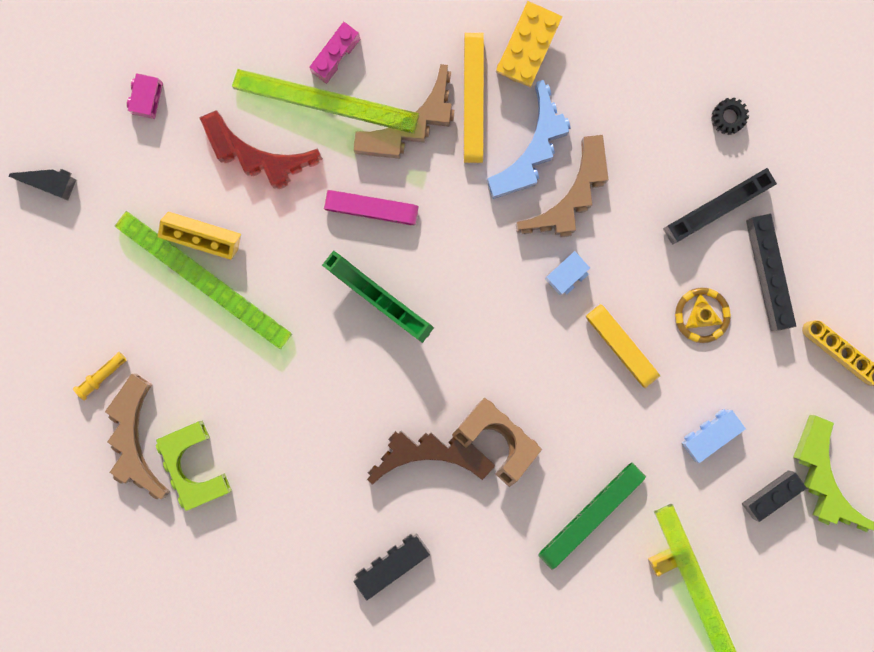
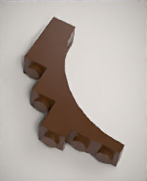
M401 430L399 433L395 431L390 436L388 446L393 451H387L381 458L383 462L378 467L374 465L368 472L370 476L367 480L373 485L384 474L394 468L421 460H441L457 464L483 480L495 467V464L472 443L468 447H464L456 438L452 437L448 441L450 446L447 447L432 432L429 435L425 432L418 440L420 444L417 445Z

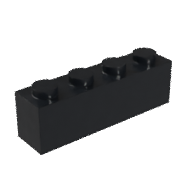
M417 533L414 536L409 534L402 540L403 544L398 547L394 545L386 551L387 555L385 557H377L371 562V567L367 570L362 568L355 574L356 578L353 582L366 601L430 556L429 549Z

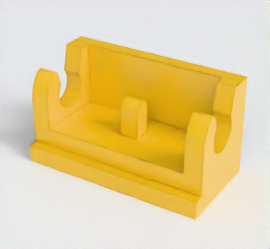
M682 542L648 558L655 575L659 577L672 569L693 561V558L688 552V546Z

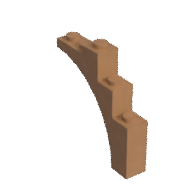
M440 64L438 77L431 94L413 115L401 123L386 129L371 132L356 131L354 153L400 159V154H404L405 142H402V140L425 143V137L429 138L430 126H426L427 124L449 127L450 121H454L455 110L451 109V103H444V101L448 102L449 97L446 83H450L451 71H448V65Z
M603 135L583 137L581 141L582 157L579 172L568 194L546 213L532 219L517 222L516 232L521 231V234L533 233V230L540 229V232L552 231L554 227L555 235L560 234V237L572 236L571 233L576 231L574 210L577 213L586 212L592 206L590 185L593 188L603 187L604 183L609 180Z
M131 374L105 411L111 421L117 424L120 422L107 443L112 445L110 448L119 454L123 453L109 473L113 475L115 481L121 484L128 483L133 479V483L139 488L144 487L147 489L150 496L155 499H163L169 494L170 490L160 483L149 469L139 442L138 425L140 411L152 384L138 374Z

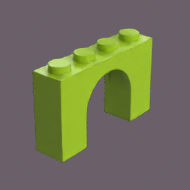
M203 420L156 439V449L164 458V468L172 477L171 485L174 490H177L179 504L185 511L232 491L225 473L205 482H194L188 479L182 471L181 458L184 452L189 447L210 438Z

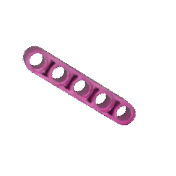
M327 190L324 210L413 226L416 225L419 206L333 190Z

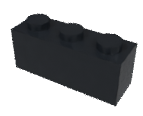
M788 470L744 501L742 505L752 519L760 522L807 488L796 472Z

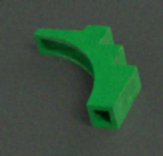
M333 250L322 264L330 273L421 343L429 337L434 329L431 324L389 294L340 254Z

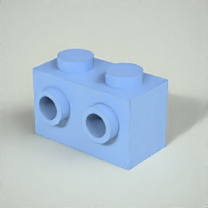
M574 251L545 280L559 295L563 293L567 295L575 288L573 284L577 280L581 282L589 275L587 271L590 267Z

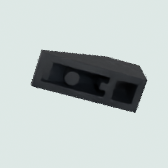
M53 169L10 173L8 176L65 200L69 199L76 179L71 177L72 173L60 169L59 172Z

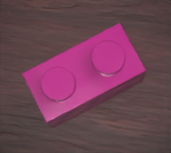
M136 73L135 79L133 78L131 82V97L127 99L128 111L133 115L155 119L163 82L159 78Z

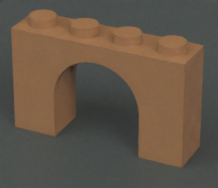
M483 398L453 432L452 436L464 447H468L483 430H495L502 434L508 443L509 455L495 475L510 487L520 479L542 448L538 446L535 440L530 439L520 427L510 421L506 414L500 412L491 401Z

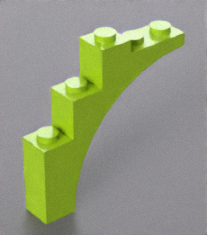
M809 415L793 458L798 459L799 464L810 467L804 485L806 488H809V493L819 496L812 515L819 517L817 521L827 525L830 522L837 524L838 521L848 525L853 522L857 524V529L868 532L869 529L874 531V522L864 517L850 505L835 482L829 457L830 436L834 423L815 415Z

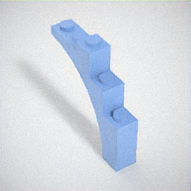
M544 80L536 82L535 85L538 99V121L531 143L514 164L501 173L487 179L493 199L535 186L537 179H539V174L536 168L533 169V166L551 161L555 150L553 144L549 143V141L567 136L569 129H571L568 118H565L563 114L555 115L557 108L554 102L551 103L549 97L551 96V90L548 84L545 85Z

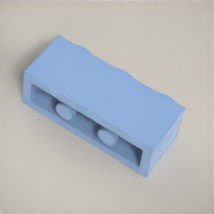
M722 409L715 414L716 418L711 422L709 420L699 426L700 430L696 433L691 432L684 437L685 441L682 442V445L695 462H702L746 429L733 410Z

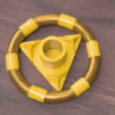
M695 288L688 291L679 300L675 310V319L680 332L686 338L696 343H709L724 335L730 324L731 313L726 299L720 293L710 288ZM702 295L710 296L720 303L723 312V322ZM694 296H697L688 321L684 325L682 314L684 305ZM721 325L719 329L708 336H699L688 330L690 328Z

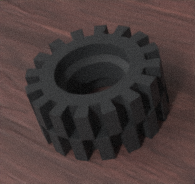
M726 98L712 111L713 116L711 120H714L712 124L717 126V131L721 130L722 134L728 133V135H731L732 133H737L747 124L749 119L747 113L749 110L745 109L747 106L745 103L741 104L742 100L736 101V98ZM731 109L735 111L737 119L734 123H728L724 120L723 113L725 110Z

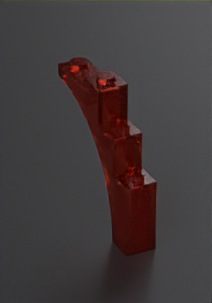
M217 110L199 117L215 155L221 163H229L237 156L247 176L258 175L264 169L274 189H282L288 186V182L291 181L288 174H297L302 171V168L308 165L313 167L323 159L318 149L292 155L272 154L258 150L234 135Z

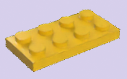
M527 1L496 69V73L531 88L563 16Z

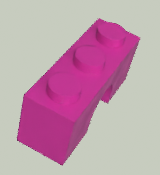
M343 21L309 66L311 73L327 84L338 70L337 67L342 57L346 53L350 54L360 41L359 32Z

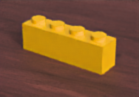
M167 212L160 220L158 238L232 260L239 249L241 234Z

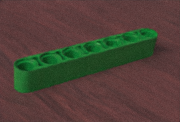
M633 462L628 464L540 551L538 556L551 570L555 569L645 480L646 475Z

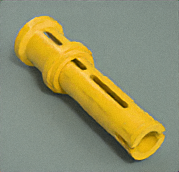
M118 352L97 372L86 376L84 382L78 387L75 386L73 388L74 392L85 401L87 396L95 389L98 390L101 386L100 384L125 363L127 359L121 352Z

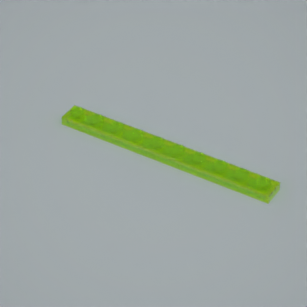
M237 69L232 84L235 90L413 134L420 117L419 113L240 69Z
M673 504L653 511L714 652H737Z

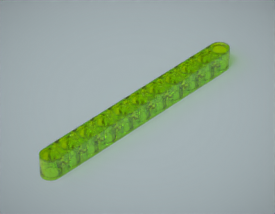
M125 211L115 224L118 230L277 348L282 349L291 337L292 333L170 242L158 238V233L129 212Z

